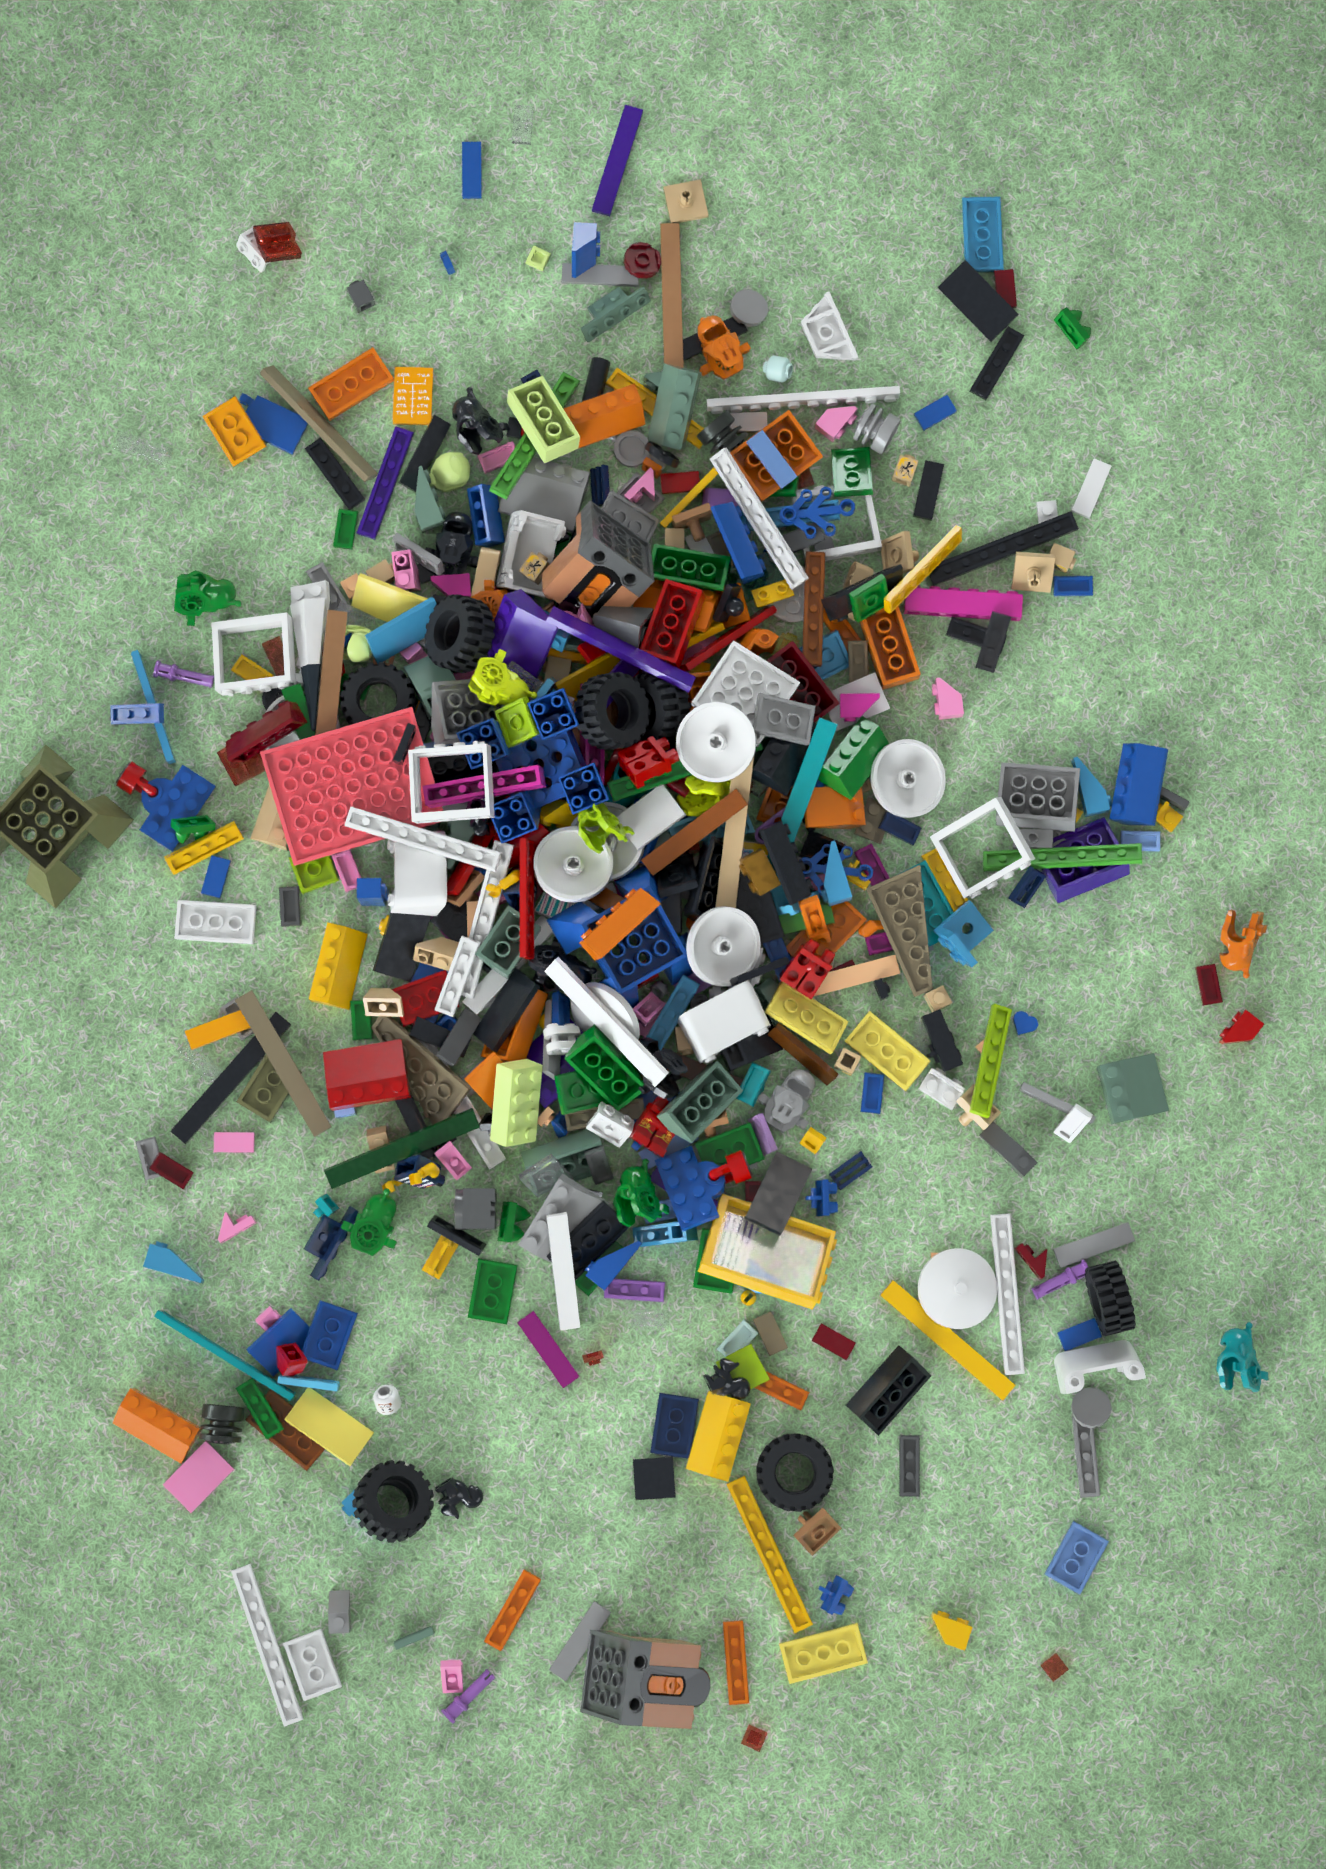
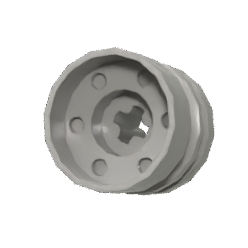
M871 404L859 419L853 439L858 441L862 435H865L861 444L865 445L869 439H872L871 449L883 454L896 433L901 419L891 413L885 419H882L884 409L880 408L875 415L874 412L877 406Z

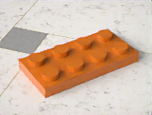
M372 347L308 387L328 420L331 421L393 382L394 378Z
M848 901L831 906L835 923L826 925L831 942L827 943L825 938L818 939L817 942L820 945L815 951L818 955L821 956L826 948L836 953L867 921ZM802 930L786 946L791 957L794 956L801 944L805 945L809 940L806 930Z

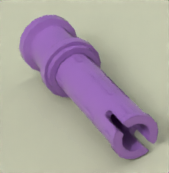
M159 660L155 663L153 677L157 678L160 676L168 678L170 681L177 679L212 688L213 675L181 669L176 664H163Z
M1083 1259L1080 1264L1071 1268L1067 1267L1064 1270L1065 1272L1031 1288L1036 1299L1038 1300L1069 1283L1076 1284L1077 1280L1085 1277V1269L1088 1268V1265Z
M485 1669L460 1696H455L453 1698L454 1701L446 1709L441 1710L451 1723L454 1724L456 1722L455 1719L463 1711L468 1710V1704L495 1679L493 1674H491L485 1680L490 1674L488 1669Z

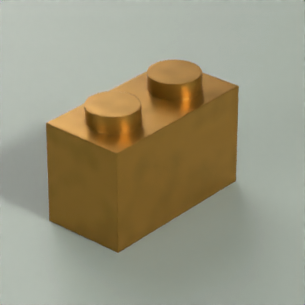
M759 848L739 859L741 863L739 868L744 876H748L750 880L748 885L753 894L757 893V895L761 896L781 885L763 849Z

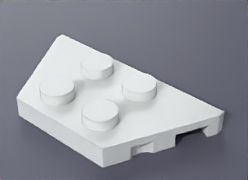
M826 292L820 302L801 321L803 331L815 358L856 361L858 360L856 350L830 292Z

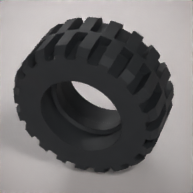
M459 594L449 595L433 608L434 612L429 616L430 620L426 624L427 632L424 637L426 640L425 649L435 665L460 673L471 672L476 669L479 659L487 657L489 655L488 651L492 648L493 644L491 643L495 636V633H493V629H495L494 617L489 607L480 600Z
M370 662L367 663L368 666L366 667L361 665L357 667L358 671L355 673L351 672L348 675V681H344L342 685L343 691L340 692V705L349 725L373 718L367 716L362 711L360 697L368 686L375 684L387 685L395 692L397 702L391 713L412 707L415 713L416 697L413 686L401 669H396V666L392 664L388 666L385 665V662H379L378 664Z
M622 672L593 676L581 686L582 690H579L576 696L578 699L574 703V708H576L575 716L579 723L577 728L582 731L581 735L583 738L588 739V743L602 750L626 748L637 743L641 736L645 734V727H648L650 721L648 719V715H650V709H648L649 699L645 697L646 692L643 687L640 688V683L633 679L632 676ZM609 696L614 699L618 709V719L615 727L609 721L606 711Z
M650 673L636 675L633 679L640 683V688H644L646 692L645 697L649 699L650 703L648 704V709H650V715H648L649 725L645 727L646 732L641 736L640 740L648 741L647 738L651 736L656 740L665 737L670 746L676 744L679 726L691 708V703L688 701V692Z
M794 1433L776 1437L765 1446L758 1458L756 1474L761 1492L774 1506L785 1511L802 1512L803 1510L813 1508L828 1495L833 1483L834 1468L830 1455L823 1445L807 1435ZM791 1453H799L806 1456L811 1461L814 1469V1476L810 1485L798 1492L784 1489L776 1478L778 1462L785 1455Z
M393 1460L386 1461L385 1464L381 1462L365 1474L359 1481L358 1487L354 1490L353 1495L355 1498L352 1501V1507L357 1508L354 1512L355 1518L360 1519L358 1524L361 1528L365 1527L368 1530L366 1533L369 1536L373 1534L377 1536L376 1540L383 1541L386 1538L388 1543H394L396 1540L399 1542L405 1541L408 1537L411 1538L430 1518L431 1510L434 1507V1501L430 1500L434 1497L433 1490H429L428 1487L431 1485L429 1480H424L422 1477L424 1473L421 1470L419 1472L414 1470V1465L409 1464L406 1466L405 1461L400 1460L396 1464ZM381 1486H394L405 1494L409 1503V1512L405 1517H393L382 1510L377 1498V1492Z

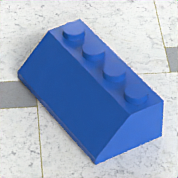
M728 502L710 507L742 584H747L765 576L763 570L766 567L762 558L758 560L755 554L758 552L755 542H750L748 535L751 533L747 524H742L740 517L743 514L739 505L734 506L733 502Z
M1123 743L1110 820L1122 825L1155 826L1168 749L1140 743Z

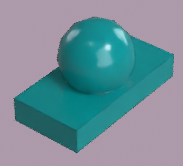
M752 1062L740 1086L743 1091L736 1099L754 1107L759 1095L764 1091L765 1083L771 1071Z

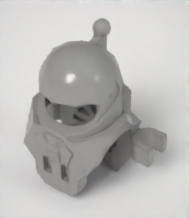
M809 1070L792 1071L781 1086L777 1085L771 1098L761 1093L757 1099L759 1103L766 1106L764 1108V1117L767 1124L782 1133L793 1128L794 1125L804 1130L809 1124L807 1120L800 1117L809 1108L810 1105L807 1102L815 1087V1080Z

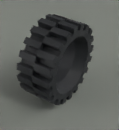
M1115 1260L1086 1268L1087 1292L1090 1297L1094 1317H1096V1322L1102 1335L1109 1336L1135 1329L1134 1306L1132 1305V1298L1129 1294L1126 1278L1119 1263Z

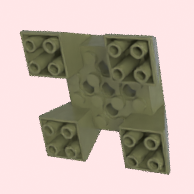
M45 744L21 771L20 775L25 780L0 807V855L11 844L30 861L26 884L56 909L82 880L63 862L88 834H91L103 846L109 849L134 819L106 795H101L87 801H82L64 785V782L72 775L75 769ZM62 802L61 808L54 810V804ZM29 804H33V810L26 812V807ZM48 817V822L45 825H41V819ZM63 829V835L56 838V831ZM34 831L35 837L32 840H28V834Z

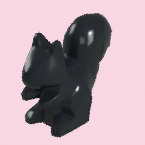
M474 799L468 802L466 809L486 808L485 801ZM471 819L470 827H473L474 833L478 837L489 836L490 832L487 823L492 822V819Z
M722 1358L719 1362L721 1368L716 1365L713 1366L715 1374L711 1376L708 1374L703 1375L712 1394L719 1396L731 1394L732 1398L741 1400L745 1399L750 1393L751 1388L747 1379L744 1377L733 1379L730 1374L732 1370L739 1366V1362Z
M453 1477L435 1487V1491L437 1493L441 1492L443 1498L438 1503L439 1505L445 1504L441 1508V1513L445 1516H453L459 1519V1513L456 1508L457 1504L462 1502L468 1508H476L483 1501L484 1495L478 1486L470 1485L467 1487L464 1482Z

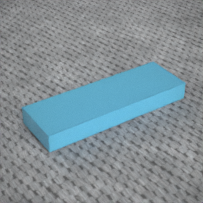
M280 1374L277 1381L279 1384L338 1391L340 1387V1382L336 1380L299 1375L282 1376Z

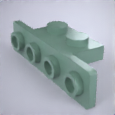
M617 287L587 307L594 319L581 327L585 340L587 342L592 341L648 304L651 300L646 288L641 287L627 296Z

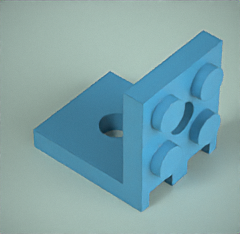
M967 900L933 931L939 936L938 941L941 945L950 950L949 955L955 962L959 961L963 966L973 967L978 962L970 951L994 930L974 904ZM965 923H969L971 926L967 933L962 931Z

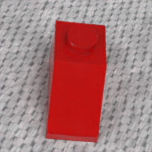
M290 1343L276 1346L277 1368L282 1376H294L298 1373H303L307 1365V1358L298 1345Z

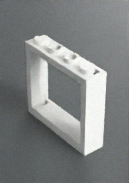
M824 485L814 487V490H811L813 498L820 494V490L825 487ZM831 486V487H829V488L831 489L832 495H833V494H834V487ZM804 489L797 490V497H791L792 505L801 496V492ZM824 491L823 495L827 496L829 495V492ZM806 493L803 497L808 498L810 494ZM864 495L873 535L872 541L813 552H825V561L881 551L882 544L872 496ZM809 547L802 550L804 564L806 551H810Z
M287 612L212 622L215 690L220 695H228L230 697L234 693L251 694L252 691L257 690L269 692L272 688L284 689L296 685L293 620ZM282 627L285 675L224 683L222 635Z
M473 741V745L457 742L449 747H446V744H435L434 748L419 746L413 750H408L412 822L419 824L495 818L491 746L485 744V741ZM483 753L486 808L422 813L420 758Z
M1001 797L992 799L930 836L963 898L971 897L973 899L982 894L981 890L986 887L988 890L998 885V880L1011 878L1015 875L1014 871L1019 868L1021 870L1028 868L1031 865L1030 862L1035 860L1033 853ZM996 809L1022 858L973 887L968 888L943 840Z

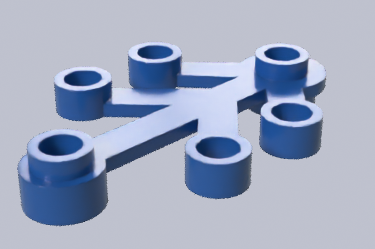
M823 487L807 509L800 510L805 502H810L813 498L811 490L804 489L801 492V496L792 506H786L781 509L779 517L783 524H794L804 531L808 539L816 537V528L812 525L808 526L800 518H809L821 527L827 536L831 537L836 533L835 525L828 523L820 516L833 514L851 516L855 512V504L851 499H844L840 505L819 508L825 500H829L832 497L831 489ZM828 491L829 495L824 496L823 492ZM808 493L810 497L804 498L803 495ZM850 507L851 510L846 512L844 511V508ZM792 514L793 517L788 519L786 518V515ZM829 527L834 529L832 532L826 531ZM813 530L814 533L809 535L807 531Z
M830 844L823 845L822 849L812 858L805 857L800 859L804 865H808L810 868L808 871L803 872L804 876L809 877L817 886L820 895V887L824 883L816 873H824L825 875L827 863L825 865L817 863L824 857L829 856V854L824 852V848H830ZM844 846L839 853L841 861L851 858L853 849L850 846ZM845 849L850 850L851 854L846 856L844 855L843 851ZM863 864L859 868L843 867L846 876H855L861 881H868L873 875L872 867L867 864ZM865 870L868 872L869 875L867 877H863L861 875V872Z

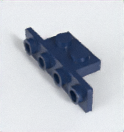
M349 1206L340 1223L324 1214L322 1215L303 1248L319 1258L310 1274L311 1277L319 1281L320 1278L325 1276L328 1264L336 1257L340 1243L344 1242L348 1235V1232L341 1228L343 1221L354 1224L359 1212L358 1210Z

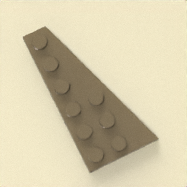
M918 865L866 889L914 997L933 989L921 867Z
M379 1016L371 1028L380 1042L402 1039L409 1089L414 1099L422 1106L425 1117L429 1118L432 1124L451 1117L471 1090V1087L415 1037L410 1036L409 1032L390 1016Z

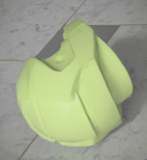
M448 452L440 455L435 460L429 474L431 478L430 486H435L443 492H451L466 485L470 477V464L463 453Z
M346 625L345 636L349 633H352V636L348 642L347 652L343 653V660L349 659L352 662H365L371 658L372 652L365 637L366 634L371 632L370 629L360 625Z

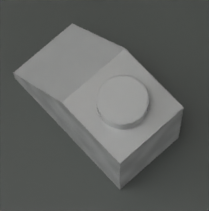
M350 1590L329 1591V1634L351 1632Z

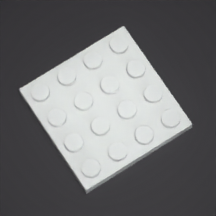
M733 640L691 705L696 708L711 702L730 704L741 710L753 725L759 693L790 700L800 682ZM756 734L757 747L760 745L765 735Z

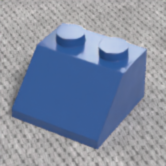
M574 222L572 278L578 277L596 265V257H600V245H597V243H600L601 231H597V223Z

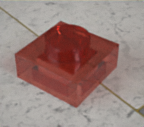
M602 1350L582 1355L584 1363L589 1362V1366L601 1363L600 1359L604 1358Z

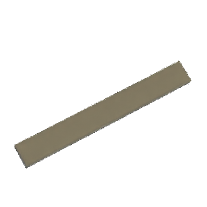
M274 365L261 370L260 375L364 482L372 480L378 475L370 464Z
M251 990L235 999L313 1136L316 1137L330 1129L332 1126L254 992Z

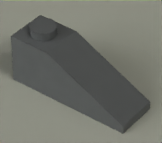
M992 1122L979 1135L1021 1178L1038 1163L995 1122Z

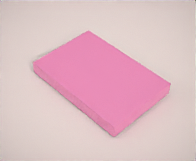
M205 1441L173 1473L163 1486L192 1513L227 1478L234 1468Z

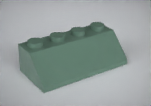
M664 363L648 440L678 450L685 449L702 372Z
M718 1061L708 1064L657 1117L670 1132L692 1143L743 1090Z
M587 1129L520 1152L534 1194L538 1195L552 1190L561 1174L566 1175L575 1182L591 1177L592 1174L584 1151L602 1146L600 1137Z

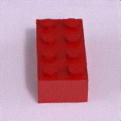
M665 579L640 649L680 669L706 598L703 590Z

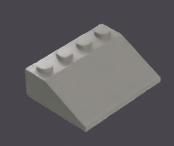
M533 457L507 500L501 498L498 512L511 515L515 511L523 510L565 521L566 531L573 533L576 525V516L580 512L589 484L590 472L550 461L544 463L542 459Z
M471 679L433 682L431 727L435 744L447 745L460 742L456 734L457 732L491 718L498 722L494 711L506 705L497 704L494 706L478 700V696L471 692L468 687Z
M1001 762L998 797L1003 799L1018 827L1075 832L1080 768ZM996 811V825L1005 826Z
M561 1174L518 1245L535 1256L551 1262L547 1258L551 1251L546 1215L566 1212L570 1233L603 1200L611 1207L613 1204L566 1175Z

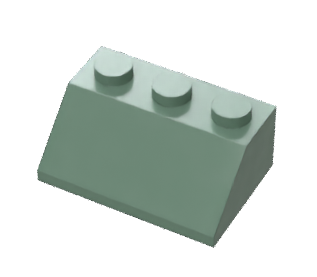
M509 905L475 953L479 959L506 979H509L522 960L520 957V913ZM534 922L535 940L541 932V926Z

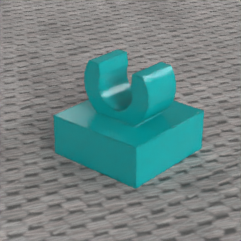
M326 1193L315 1201L318 1208L313 1213L318 1218L323 1214H326L328 1217L340 1208Z

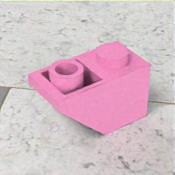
M850 406L827 409L815 423V429L831 442H834L836 438L840 440L846 432L844 428L848 424L852 425L857 419L858 408Z
M411 549L391 552L396 587L409 592L421 591L418 568Z
M936 678L935 684H932V695L936 696L937 703H934L935 715H939V720L963 717L962 694L941 678Z

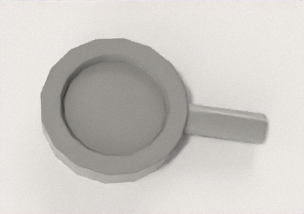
M627 431L620 436L616 435L608 438L615 442L614 454L616 459L626 467L642 465L646 456L648 457L650 454L644 448L648 439L640 432Z

